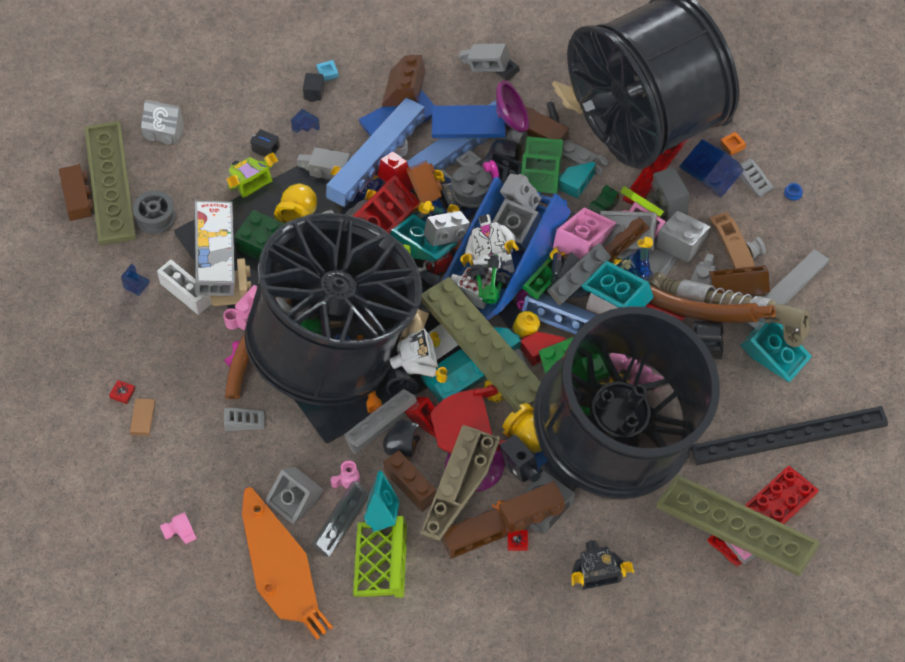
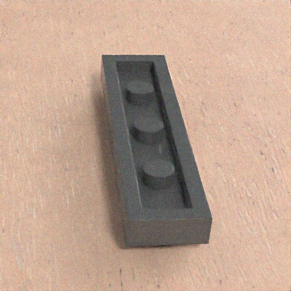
M600 243L596 244L547 289V292L558 305L562 304L611 256Z
M357 481L351 482L312 543L326 557L331 555L369 495Z

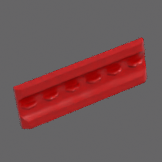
M788 465L744 506L785 524L819 492V489ZM714 535L707 539L709 544L721 552L736 567L742 564L725 541Z

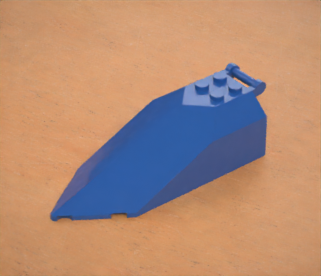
M494 177L443 280L448 277L451 278L453 274L462 276L467 268L472 267L469 262L463 267L461 256L465 254L472 230L481 227L479 217L489 215L492 223L505 200L500 193L504 184L498 177ZM537 192L541 197L540 202L548 204V207L537 205L535 211L539 212L541 221L525 253L519 250L516 251L514 248L512 249L511 256L515 273H510L504 269L497 270V273L504 272L511 276L508 287L501 289L497 303L487 304L484 309L476 307L487 321L505 308L522 289L523 285L548 259L553 249L557 229L567 221L571 213L567 207V200L561 199L558 194H554L551 198Z

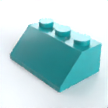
M607 260L582 285L584 290L618 308L628 306L645 307L654 298L649 282Z
M463 349L437 364L436 370L440 367H445L448 371L445 383L438 382L435 375L434 377L420 375L439 403L453 394L468 391L487 379Z

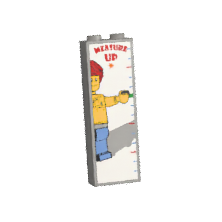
M195 201L196 295L234 296L232 202Z

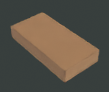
M135 399L130 435L150 436L156 403L155 399Z

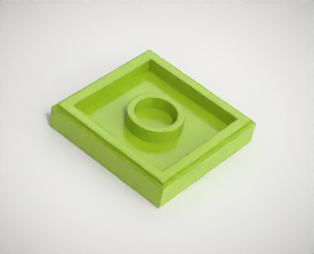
M623 186L622 194L650 212L656 213L658 217L662 216L663 210Z

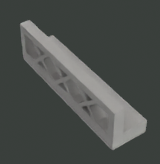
M403 389L344 434L351 451L356 454L406 415L404 411L417 402L415 395Z

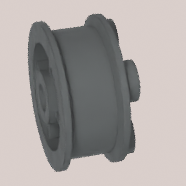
M477 164L463 166L456 170L451 178L452 197L455 202L466 208L480 207L492 183L490 173L485 172L483 167Z
M162 191L145 192L133 204L136 224L139 229L146 233H162L168 230L175 221L176 214L173 201L168 194Z

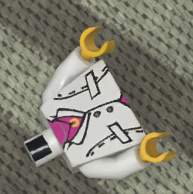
M489 215L480 216L479 222L481 227L472 230L465 254L461 256V262L463 267H465L467 262L473 266V258L477 260L478 256L488 255V258H490L491 255L494 256L501 252L511 254L513 248L518 251L519 248L516 245L514 233L504 225L497 222L491 223Z

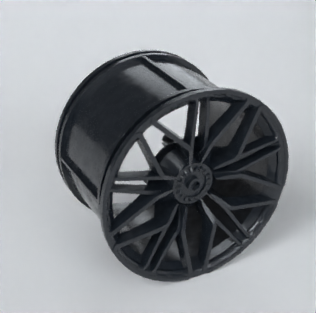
M650 0L648 4L606 24L582 26L574 31L569 40L567 50L568 71L577 102L594 134L609 148V151L617 160L626 166L644 169L652 165L658 156L666 150L709 128L717 127L727 122L736 113L740 91L733 56L717 24L695 0Z
M316 213L287 222L268 238L260 255L258 264L259 282L244 330L246 351L252 365L260 376L273 388L295 400L320 406H338L353 403L369 396L386 379L392 366L390 358L395 355L402 331L414 319L421 302L422 282L414 259L402 243L387 233L386 230L358 217L338 213ZM275 298L293 299L302 302L286 314ZM306 306H309L308 310L305 313L297 317L295 320L291 319ZM362 314H363L364 317L369 321V323L372 325V327H371V326L367 323V321L361 316ZM320 317L323 336L311 332L299 324L308 318L317 319ZM353 319L370 338L345 340ZM328 320L341 323L345 321L339 340L330 337Z
M638 306L619 307L603 312L593 317L579 329L570 342L565 355L548 370L538 387L534 400L533 424L539 446L551 466L565 480L593 495L609 499H632L655 492L671 481L681 470L689 456L691 446L703 435L715 416L720 397L717 367L711 353L701 338L682 321L665 312ZM608 353L632 357L623 379ZM592 355H600L613 382L608 384L596 383ZM585 357L588 383L571 372L572 364ZM635 359H638L641 362L634 383L631 385L626 380ZM644 363L650 365L665 378L643 385L638 384ZM572 381L580 387H582L588 393L581 392L574 385H572ZM670 385L674 392L655 408H652L644 394L647 391ZM675 397L678 398L683 420L657 414ZM579 405L590 408L589 417L585 416ZM654 421L680 426L683 429L656 426ZM642 432L648 435L658 448H639V435ZM659 433L680 435L682 440L668 446Z

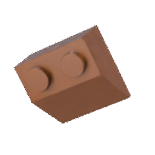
M427 160L406 168L420 203L432 202L442 196L440 191L443 188L440 181H435L433 174L436 172L432 163L428 164Z

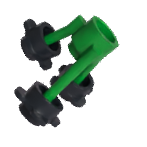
M497 254L491 255L490 259H484V261H488L487 267L474 265L469 272H466V275L470 276L471 280L477 281L478 297L482 298V302L487 304L497 303L501 289H506L511 280V276L504 272L497 273V269H502L503 264H507V261H502V257ZM488 267L492 268L491 284L485 285L483 289L481 280L486 278L485 272L488 271Z

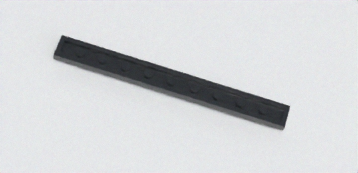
M879 406L694 444L691 446V451L695 464L698 466L888 426V420L883 407Z

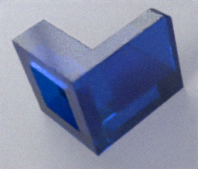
M301 109L291 119L292 130L296 133L301 129L308 132L311 128L318 131L320 129L319 118Z
M133 264L121 276L124 289L138 296L150 283L149 279L137 274L136 267Z

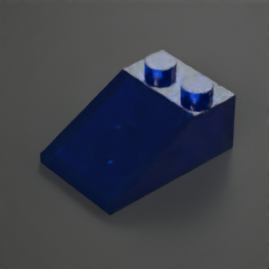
M703 139L699 141L679 166L680 169L720 198L744 171L737 160Z

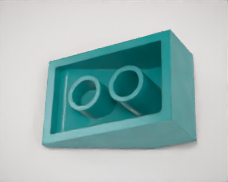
M414 214L391 230V236L402 243V245L410 246L411 256L415 259L436 262L458 244V242L432 246L424 236L427 222Z
M760 322L740 344L753 360L787 382H790L812 358L802 345L792 347L787 344L784 339L783 325L774 322L770 324Z

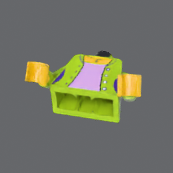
M270 153L264 158L265 161H257L251 157L241 162L238 160L234 161L231 164V168H229L230 176L226 178L228 189L230 191L237 189L244 198L272 182L269 170L278 161L275 154Z

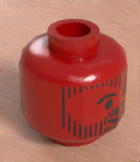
M447 252L436 262L433 261L435 264L434 268H432V263H428L426 265L427 271L435 275L447 272L453 260L451 253Z

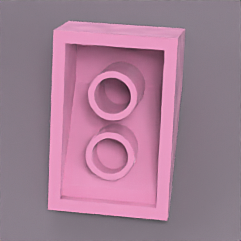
M584 207L557 229L553 248L557 247L560 253L562 251L565 254L572 252L581 259L596 244L600 243L602 245L617 222Z

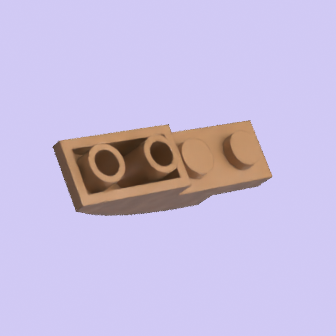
M728 212L710 217V222L721 240L734 268L755 266L746 242L735 220L729 216Z

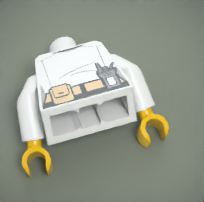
M422 329L417 333H411L406 339L399 342L397 345L399 355L390 358L393 369L403 366L408 374H421L431 377L435 375L438 382L445 383L447 381V369L440 367L436 370L438 365L434 347L440 346L441 339L438 338L439 334L432 332L429 335L425 329Z

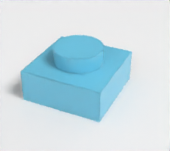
M333 60L316 65L318 74L324 75V81L339 78Z

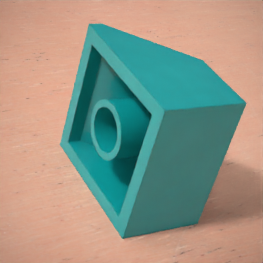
M382 470L378 471L369 493L366 513L364 514L366 524L370 525L374 532L396 524L400 503L399 498Z

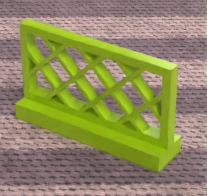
M397 516L396 524L390 526L392 527V532L387 537L381 533L383 530L381 529L365 538L362 535V528H371V526H368L366 522H359L357 524L354 597L387 595L404 597L407 523L403 516ZM379 535L383 540L377 546H374L370 541ZM388 543L391 545V550L385 555L380 549ZM368 544L373 550L364 556L361 553V549ZM378 553L382 558L374 565L369 559ZM385 561H387L391 565L390 568L385 573H383L379 569V567ZM367 562L372 568L363 574L360 571V567ZM377 571L382 576L373 583L368 577ZM384 579L390 582L389 589H380L378 585ZM366 580L371 585L367 590L359 591V585Z

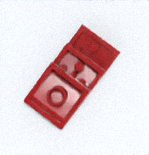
M394 175L353 216L369 221L390 233L420 202Z

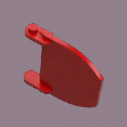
M488 385L487 388H478L453 394L445 398L433 409L430 416L437 445L440 449L452 453L462 425L492 435L483 398L497 395L498 390L496 387ZM501 440L499 442L496 452L500 451L499 445L506 440Z

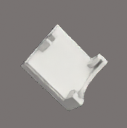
M507 252L497 253L498 256L502 257V261H507V264H503L502 269L515 273L511 254L507 255ZM488 255L478 256L477 260H473L474 265L487 267L488 261H484V259L490 258H488Z

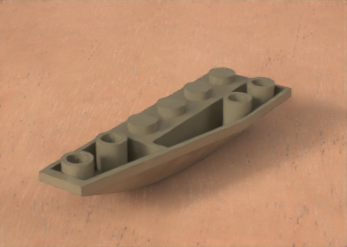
M462 425L420 535L440 542L486 477L500 442V437Z

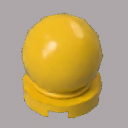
M300 183L289 186L283 192L281 202L276 206L274 218L286 224L291 220L313 214L317 208L315 192L309 186Z
M528 403L521 404L520 408L522 409L516 413L511 412L502 425L505 431L502 433L507 438L516 434L532 453L541 452L542 450L534 430L533 407Z

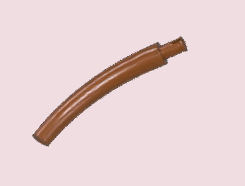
M650 285L654 296L650 303L690 318L722 323L758 322L759 318H774L776 315L774 305L703 303L674 296Z
M284 298L286 303L292 306V299ZM244 335L237 346L229 368L225 390L226 399H238L241 396L244 375L250 361L245 347Z

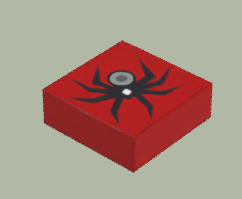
M117 380L109 397L127 404L136 388L134 385Z
M528 530L514 531L512 533L508 531V551H528Z

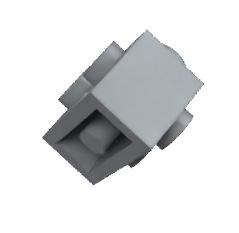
M510 174L500 190L504 198L534 211L541 200L537 190L528 182V178L522 174Z
M461 211L431 216L427 219L424 236L432 246L462 241L468 230L469 221Z

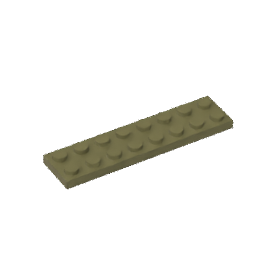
M120 121L84 126L99 246L136 240Z
M450 277L422 293L421 302L516 412L522 409L520 408L521 404L528 403L531 405L534 403L535 395L541 382Z
M678 474L656 504L658 509L799 577L820 546V541Z

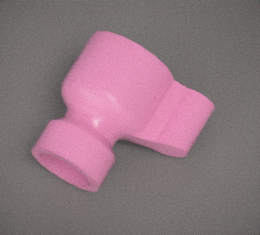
M610 354V358L618 373L622 369L626 371L632 358L628 359L623 354ZM635 359L634 364H633V366H632V368H631L630 374L633 373V371H634V369H635V367H636V365H637L638 360H636V359Z
M640 363L635 367L629 383L631 385L634 383ZM644 365L638 384L643 385L662 380L663 377L653 374L652 369Z
M353 461L343 462L340 475L331 478L332 488H338L341 485L348 488L352 481L360 483V475L356 464Z
M185 512L173 517L171 523L160 525L166 540L173 537L174 534H178L185 544L197 539Z

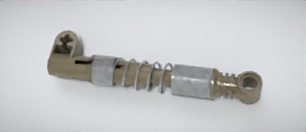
M660 272L654 273L647 281L651 286L661 291L697 302L724 305L756 303L758 306L774 305V309H776L775 317L759 318L758 322L782 324L784 339L792 347L800 346L810 332L808 310L778 304L775 300L755 296L752 298L750 294L743 296L741 292L734 294L732 290L725 292L723 288L716 290L714 286L683 279L679 281L668 279ZM722 290L724 294L717 293V291Z

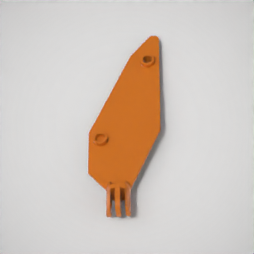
M248 487L244 490L242 517L257 591L280 619L303 622L318 640L320 637L312 627V624L316 626L322 635L327 632L318 621L319 619L329 630L333 626L318 608L307 554L254 489Z

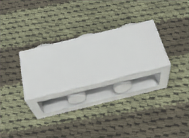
M169 260L157 270L160 284L196 314H201L211 305V296L196 295L195 279L174 261Z

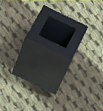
M305 74L303 85L304 100L310 102L322 101L325 85L323 74Z
M259 129L250 141L252 152L264 157L270 153L275 154L280 147L279 136Z

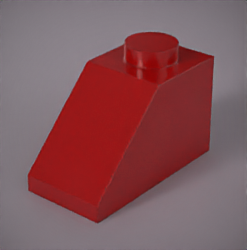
M394 152L380 159L378 177L388 182L395 175L410 192L414 190L406 168H409L406 160Z
M536 332L525 336L521 340V351L532 366L542 362L539 350L566 339L562 336Z
M416 397L417 402L404 412L413 423L418 424V427L435 437L430 416L435 406L428 397Z

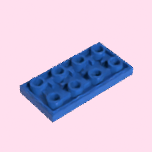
M421 90L418 104L424 106V123L432 119V106L435 105ZM398 106L381 107L360 118L359 123L371 137Z
M496 105L432 106V138H505V122L498 116Z

